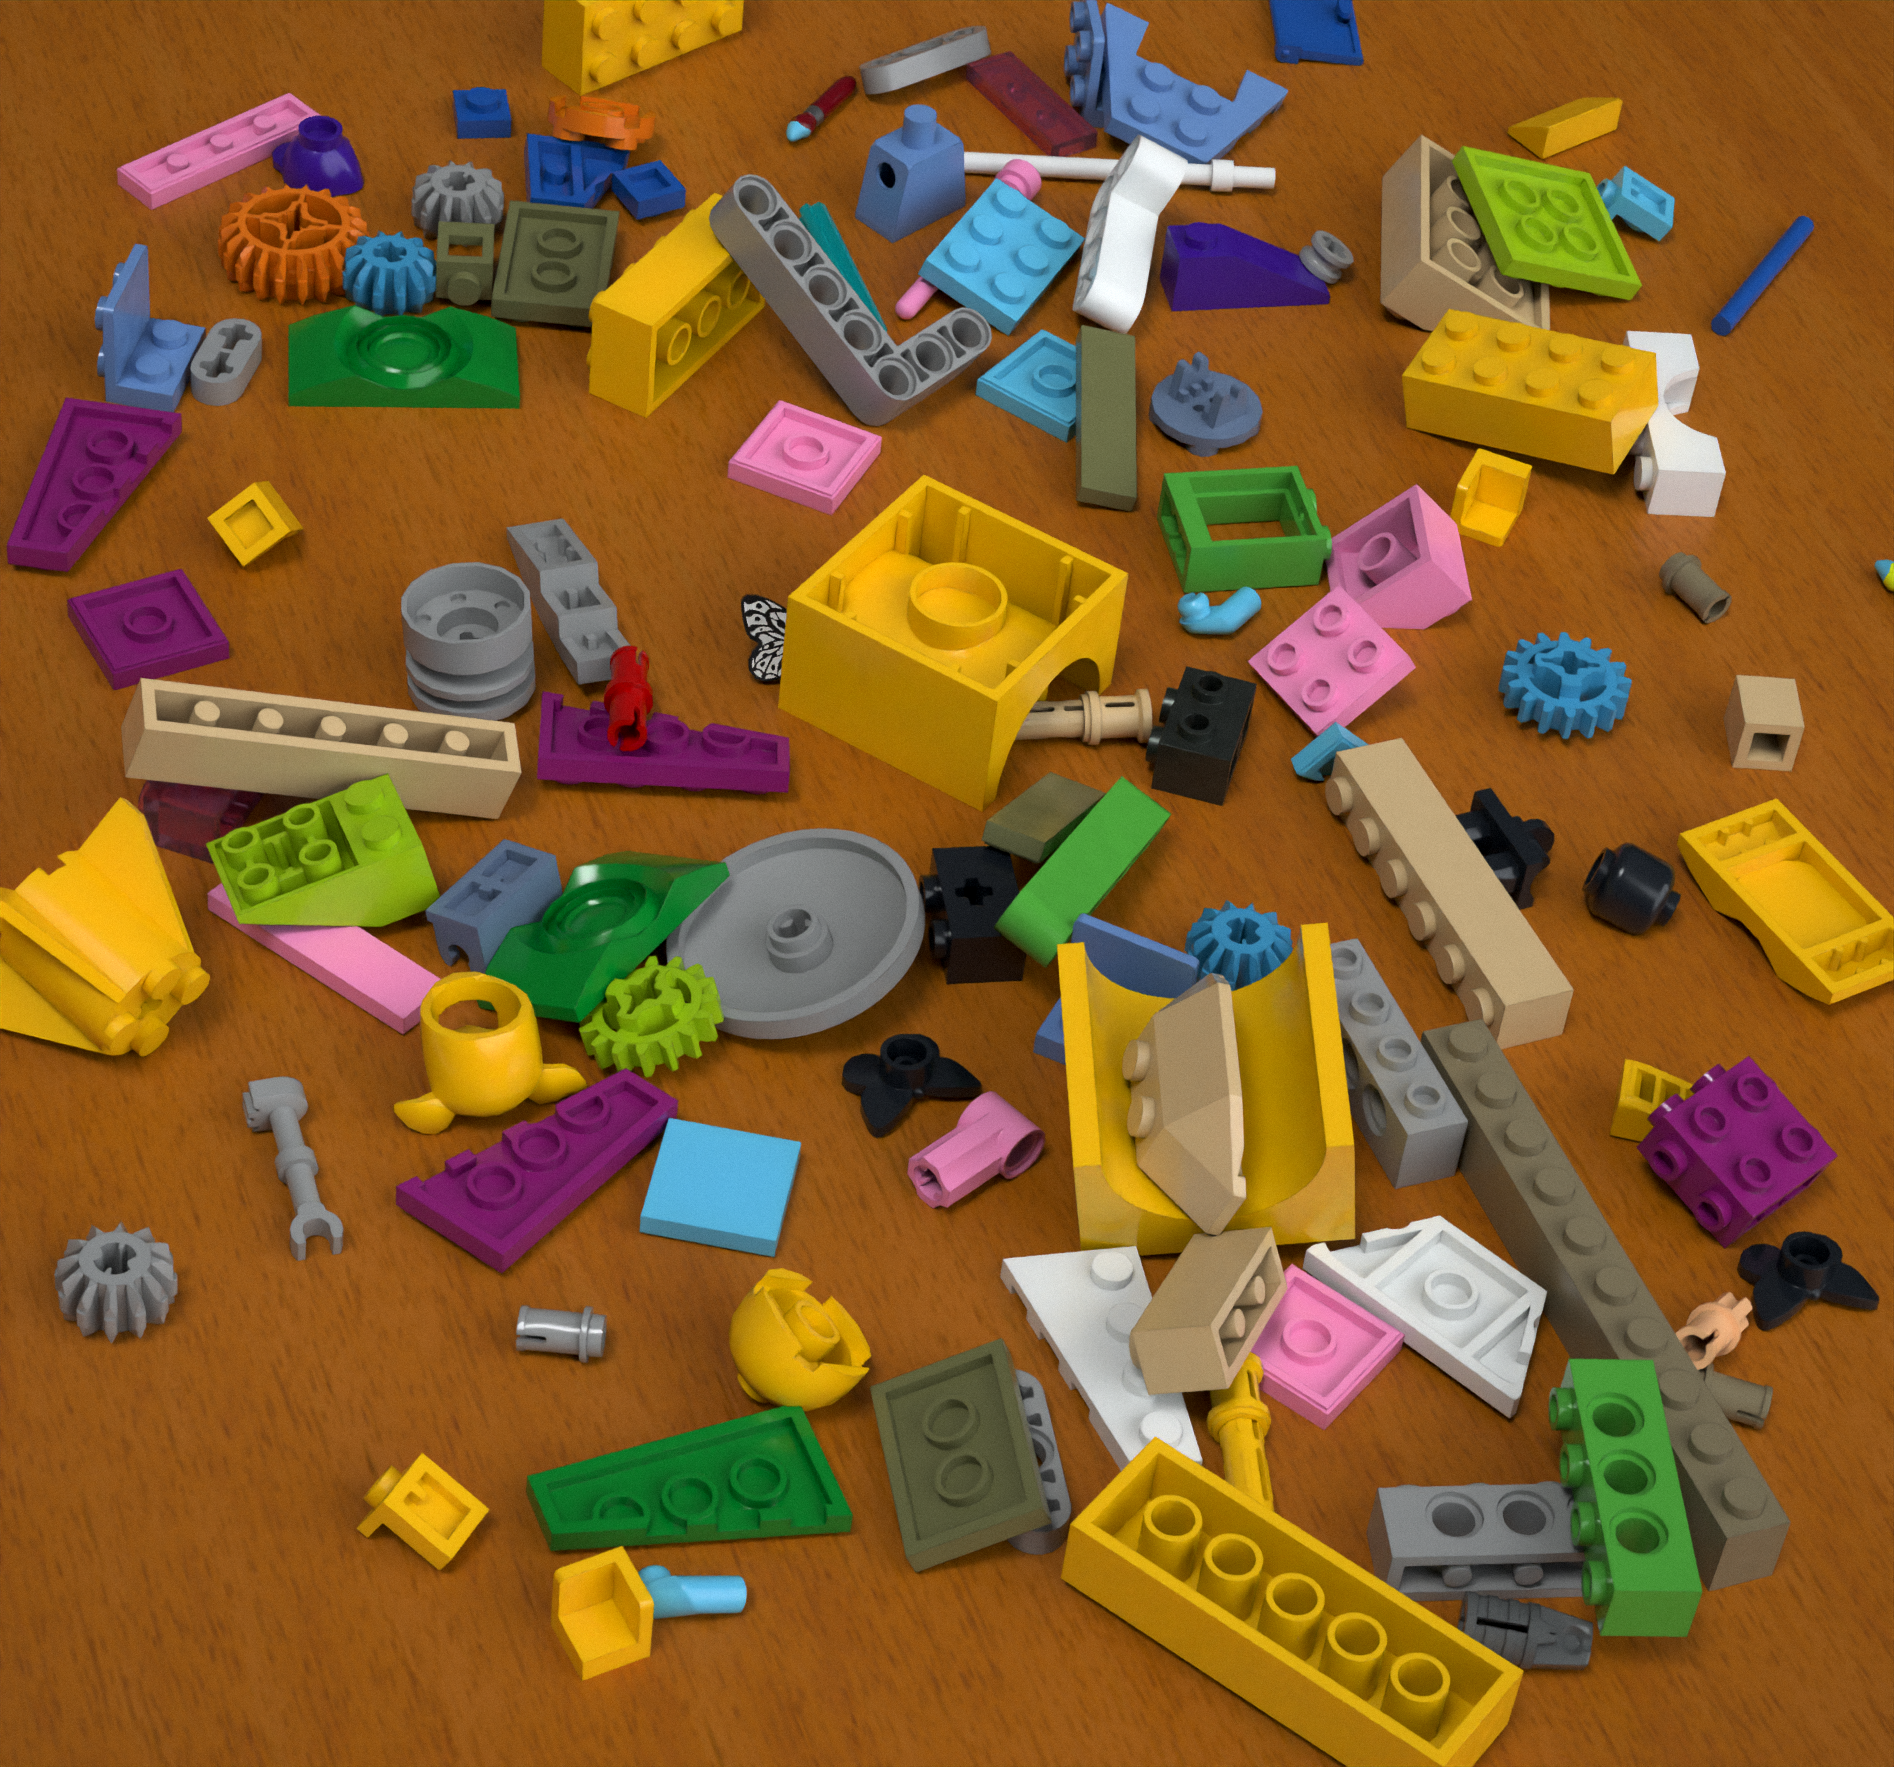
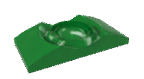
M356 305L310 316L288 325V406L520 409L516 328L494 318L451 306L423 317L407 315L384 317Z
M622 851L606 854L574 868L562 896L550 905L541 921L515 926L509 930L484 974L509 982L526 993L533 1006L535 1016L580 1023L606 997L607 987L615 978L624 980L730 876L726 862ZM477 1000L479 1008L495 1010L491 1002Z

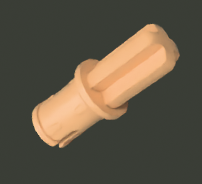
M1726 1292L1720 1295L1714 1302L1700 1304L1691 1312L1687 1320V1326L1682 1327L1675 1333L1683 1347L1686 1348L1687 1354L1697 1370L1708 1366L1715 1356L1726 1355L1737 1346L1741 1338V1332L1749 1325L1746 1315L1753 1309L1751 1302L1746 1297L1737 1301L1731 1292Z

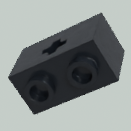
M992 846L932 848L929 875H920L919 892L923 900L925 913H931L932 916L928 928L930 955L932 959L941 958L946 984L1023 981L1026 953L993 929L1000 917L1019 894L1010 853Z

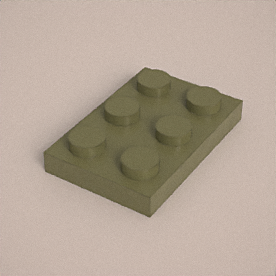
M510 200L491 300V317L507 318L517 322L537 321L566 324L576 328L592 327V322L589 321L591 303L600 291H605L610 286L619 228V211Z
M1002 1338L870 1387L905 1555L915 1572L1052 1523L1012 1356Z

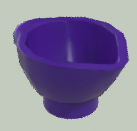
M312 116L304 119L299 124L298 134L293 137L292 141L277 146L272 152L273 167L281 172L284 183L290 188L301 189L308 184L310 190L316 192L329 189L331 196L334 197L355 193L361 190L364 185L359 160L349 139L342 135L341 123L334 118Z

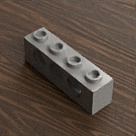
M1359 939L1330 944L1352 1117L1394 1189L1455 1176L1468 1125L1467 1118Z
M1544 1481L1536 1484L1489 1485L1486 1483H1472L1466 1486L1429 1487L1407 1484L1397 1487L1377 1488L1366 1531L1375 1576L1413 1601L1462 1600L1466 1591L1477 1592L1478 1595L1483 1596L1487 1594L1498 1596L1500 1599L1583 1597L1581 1577L1586 1560L1583 1546H1575L1571 1538L1570 1515L1574 1503L1572 1488H1564L1561 1483L1554 1481Z

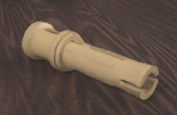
M1137 689L1134 695L1100 697L1096 691H1085V694L1079 695L1078 700L1036 701L1024 720L1015 740L1080 737L1081 742H1087V745H1098L1101 739L1136 737L1139 743H1148L1152 732V707L1148 689Z

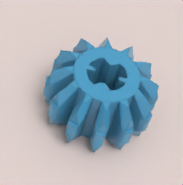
M379 230L375 238L359 236L356 245L346 248L343 289L345 290L346 299L355 302L356 306L369 311H375L376 314L381 316L385 314L397 316L403 315L406 311L415 314L421 313L423 304L433 301V295L436 291V261L434 260V251L424 247L422 238L406 239L402 231L395 235H386Z
M1226 900L1221 910L1204 908L1201 917L1196 923H1192L1191 931L1187 933L1184 950L1188 955L1196 957L1200 962L1196 982H1199L1210 973L1220 974L1231 985V991H1234L1262 979L1278 968L1291 954L1293 942L1291 939V929L1278 924L1277 912L1260 914L1256 912L1253 902L1246 909L1237 908L1230 901Z

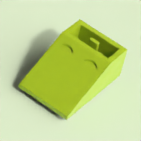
M388 773L372 780L359 781L346 790L312 803L294 806L286 813L250 827L234 829L224 837L206 843L239 924L383 927L426 910L440 897L423 844Z

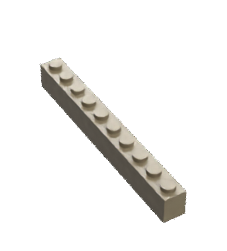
M1483 1019L1423 1031L1421 1037L1422 1046L1468 1120L1457 1166L1519 1271L1547 1291L1543 1312L1569 1356L1575 1359L1653 1360L1697 1568L1706 1588L1710 1592L1771 1576L1791 1521Z

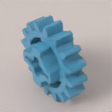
M1542 632L1537 633L1535 645L1521 639L1517 643L1516 651H1507L1498 691L1505 693L1503 701L1505 708H1519L1517 720L1520 723L1532 719L1539 722V733L1544 734L1549 729L1559 730L1563 739H1569L1571 730H1579L1586 738H1592L1595 726L1608 732L1612 730L1614 719L1622 720L1632 680L1624 677L1626 670L1624 662H1610L1611 649L1604 648L1595 651L1591 649L1590 638L1585 637L1580 642L1570 640L1567 632H1561L1558 641H1551Z

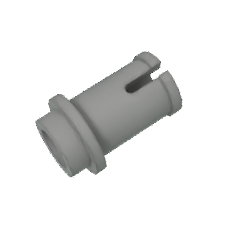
M521 1305L516 1335H520V1337H517L516 1350L579 1355V1362L587 1363L589 1356H603L607 1332V1315L594 1314L592 1306H585L583 1313L530 1308L528 1305Z

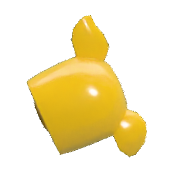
M455 972L435 982L423 998L420 1008L422 1055L432 1091L416 1099L400 1101L394 1104L392 1109L407 1127L423 1134H437L448 1128L456 1114L471 1117L500 1115L513 1110L527 1097L537 1104L557 1102L586 1089L587 1083L576 1068L566 1064H543L537 1020L533 1006L526 993L509 982L480 972ZM479 999L491 1002L497 1012L499 1028L485 1029L474 1025H466L456 1030H450L442 1027L438 1021L439 1016L446 1008L460 1001Z

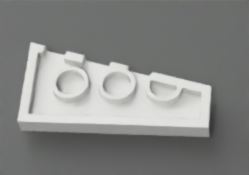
M1130 1246L1003 1259L1000 1278L1010 1294L1017 1293L1027 1308L1026 1320L1038 1339L1045 1338L1059 1359L1058 1371L1069 1389L1077 1388L1089 1407L1088 1419L1119 1469L1122 1471L1155 1436L1202 1466L1203 1460L1182 1392L1148 1395L1142 1370L1137 1369L1131 1360L1129 1351L1130 1332L1152 1300L1137 1247Z

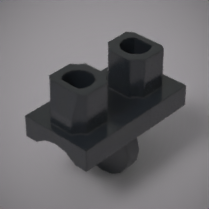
M1491 788L1475 791L1470 811L1455 816L1519 910L1532 907L1534 897L1530 893V886L1538 873L1551 862L1547 853L1553 846L1554 833L1547 823L1541 819L1523 821L1519 816L1511 817Z

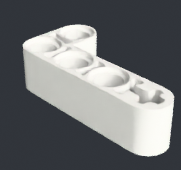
M1141 135L1134 138L1100 187L1092 204L1073 302V311L1113 332L1126 334L1129 331L1144 302L1158 216L1178 189L1186 172L1188 160Z

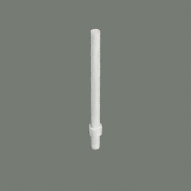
M964 152L965 173L997 175L1007 162L1013 159H1021L1033 165L1040 177L1106 180L1119 161L1116 159ZM1212 159L1211 164L1188 163L1180 184L1209 186L1210 191L1232 192L1233 187L1274 189L1275 168L1234 166L1233 160Z

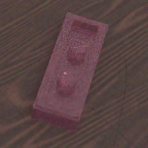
M1011 51L968 63L966 79L1048 156L1066 157L1096 147L1098 131Z

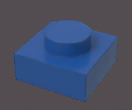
M476 87L470 90H453L452 108L457 139L511 138V115L506 89Z
M661 160L612 173V191L637 220L658 216L661 213L685 207V187Z

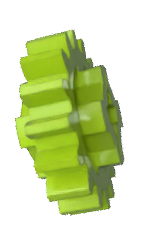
M649 956L644 968H635L624 980L615 978L608 985L605 992L606 997L579 1023V1032L587 1055L595 1056L599 1068L604 1069L614 1063L617 1072L625 1068L632 1071L634 1067H641L644 1077H652L656 1065L665 1063L671 1071L678 1070V1058L684 1054L698 1059L702 1055L699 1041H716L718 1034L715 1025L724 1022V1015L715 980L713 977H705L702 965L697 963L685 970L682 957L675 956L666 966L659 965L656 956Z

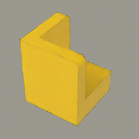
M1478 448L1460 479L1454 496L1450 518L1457 524L1459 534L1501 547L1523 509L1532 465Z
M269 481L254 482L207 518L243 567L250 565L284 538L294 536L303 529Z
M623 1546L561 1567L554 1572L551 1627L581 1681L650 1656L654 1602Z

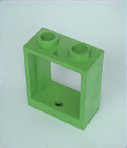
M1298 466L1164 473L1157 521L1184 593L1239 590L1242 587L1256 589L1319 585L1323 561L1329 560L1331 557V533L1328 526H1322L1317 515L1315 493L1313 489L1306 488ZM1279 520L1285 537L1212 541L1206 525Z

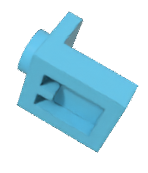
M1625 165L1611 181L1606 178L1598 184L1597 189L1611 219L1618 214L1630 228L1638 232H1646L1658 241L1673 228L1675 198Z

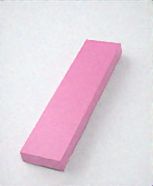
M287 93L117 168L118 185L149 209L153 210L271 157L272 152L277 146L291 142L293 137L298 134V127L301 121L308 117L321 115L291 93Z
M222 883L207 893L208 910L402 1035L420 1022L422 1000L435 982L441 980L358 926L239 924Z

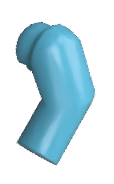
M1250 587L1240 588L1224 603L1216 606H1209L1208 596L1204 593L1199 592L1195 595L1192 592L1181 597L1178 602L1177 609L1182 616L1179 619V623L1192 634L1230 635L1261 609L1262 602L1258 593Z
M650 1565L638 1572L654 1602L653 1619L695 1614L741 1613L746 1604V1585L743 1578L739 1575L671 1576L667 1568L659 1565Z

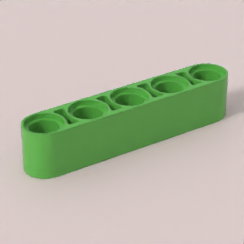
M1121 776L1025 885L993 929L1044 968H1047L1058 955L1057 944H1066L1072 938L1073 925L1078 916L1082 913L1091 915L1147 849L1172 814Z

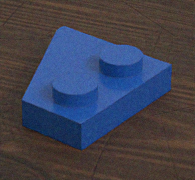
M527 133L524 148L527 202L593 209L612 186V173L627 168L630 150L610 148L605 146V143L569 141L552 136Z

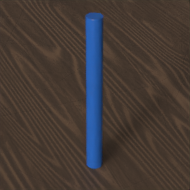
M1799 216L1794 220L1711 321V327L1716 334L1725 336L1731 332L1813 232L1814 224L1810 218Z

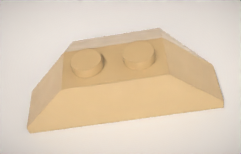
M1210 973L1152 1016L1138 1039H1133L1128 1043L1123 1057L1122 1072L1123 1077L1126 1080H1130L1132 1102L1128 1111L1127 1129L1130 1136H1135L1137 1165L1205 1233L1219 1236L1246 1199V1178L1242 1176L1241 1167L1244 1151L1243 1103L1231 985L1223 975Z

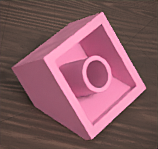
M1417 484L1331 538V557L1329 560H1326L1330 590L1332 591L1340 585L1381 628L1426 629L1443 617L1452 615L1461 606L1472 600L1457 524Z

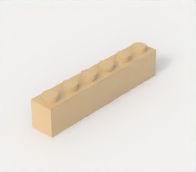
M140 678L121 726L125 777L322 799L346 790L359 781L372 780L388 773L405 809L498 819L522 773L515 723Z
M1403 738L1336 752L1331 779L1326 782L1325 786L1328 806L1333 814L1340 816L1350 831L1359 854L1366 856L1380 877L1385 894L1389 898H1394L1408 920V925L1414 938L1422 941L1436 962L1441 979L1446 984L1451 985L1465 1006L1468 1020L1483 1019L1500 1049L1562 1035L1574 992L1573 987Z

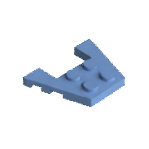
M1109 3L1106 4L1100 16L1105 37L1102 63L1105 64V79L1102 83L1104 132L1131 144L1136 136L1141 135L1188 160V163L1211 164L1212 159L1220 160L1233 149L1237 140L1244 134L1254 131L1270 112L1272 114L1275 113L1288 93V89L1246 70L1233 101H1230L1220 96L1211 87L1197 85L1172 73L1163 64L1151 63L1137 56L1136 52L1149 22Z

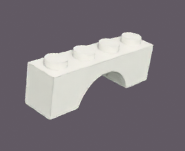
M1626 331L1623 345L1656 353L1659 406L1628 452V455H1634L1635 489L1643 492L1647 514L1714 517L1726 475L1717 437L1698 432L1681 423L1673 416L1688 412L1699 372V364L1691 334Z

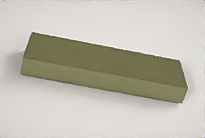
M1049 772L987 820L981 841H984V844L1033 863H1040L1061 846L1106 793Z

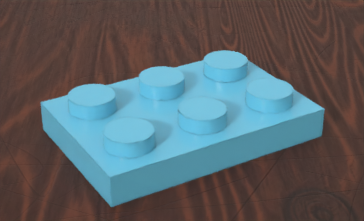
M996 178L926 258L918 275L966 308L979 312L988 323L1009 336L1075 257L1085 238L1069 228L1066 223L1053 217L1028 200L1018 190L1009 187Z

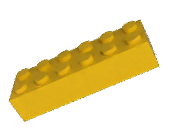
M1156 1436L1070 1524L1061 1579L1347 1767H1473L1508 1725L1524 1671Z

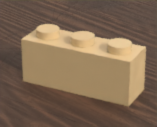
M1271 1227L1222 1231L1219 1236L1207 1233L1193 1235L1130 1332L1129 1351L1131 1360L1137 1369L1142 1370L1148 1395L1229 1388L1288 1289Z

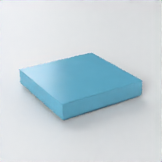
M1042 329L978 378L975 395L1067 443L1076 436V346Z
M669 1118L641 1212L639 1232L775 1257L800 1159L801 1142Z

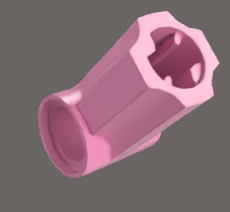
M988 1091L970 1103L960 1117L955 1129L909 1158L907 1175L913 1181L918 1197L933 1209L940 1205L947 1208L998 1173L1006 1179H1014L1023 1174L1040 1155L1046 1140L1045 1133L995 1091Z

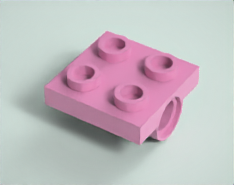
M1340 585L1248 660L1256 675L1316 738L1335 722L1345 728L1416 668L1409 655Z

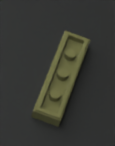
M1081 325L1076 337V501L1131 511L1137 499L1135 336Z

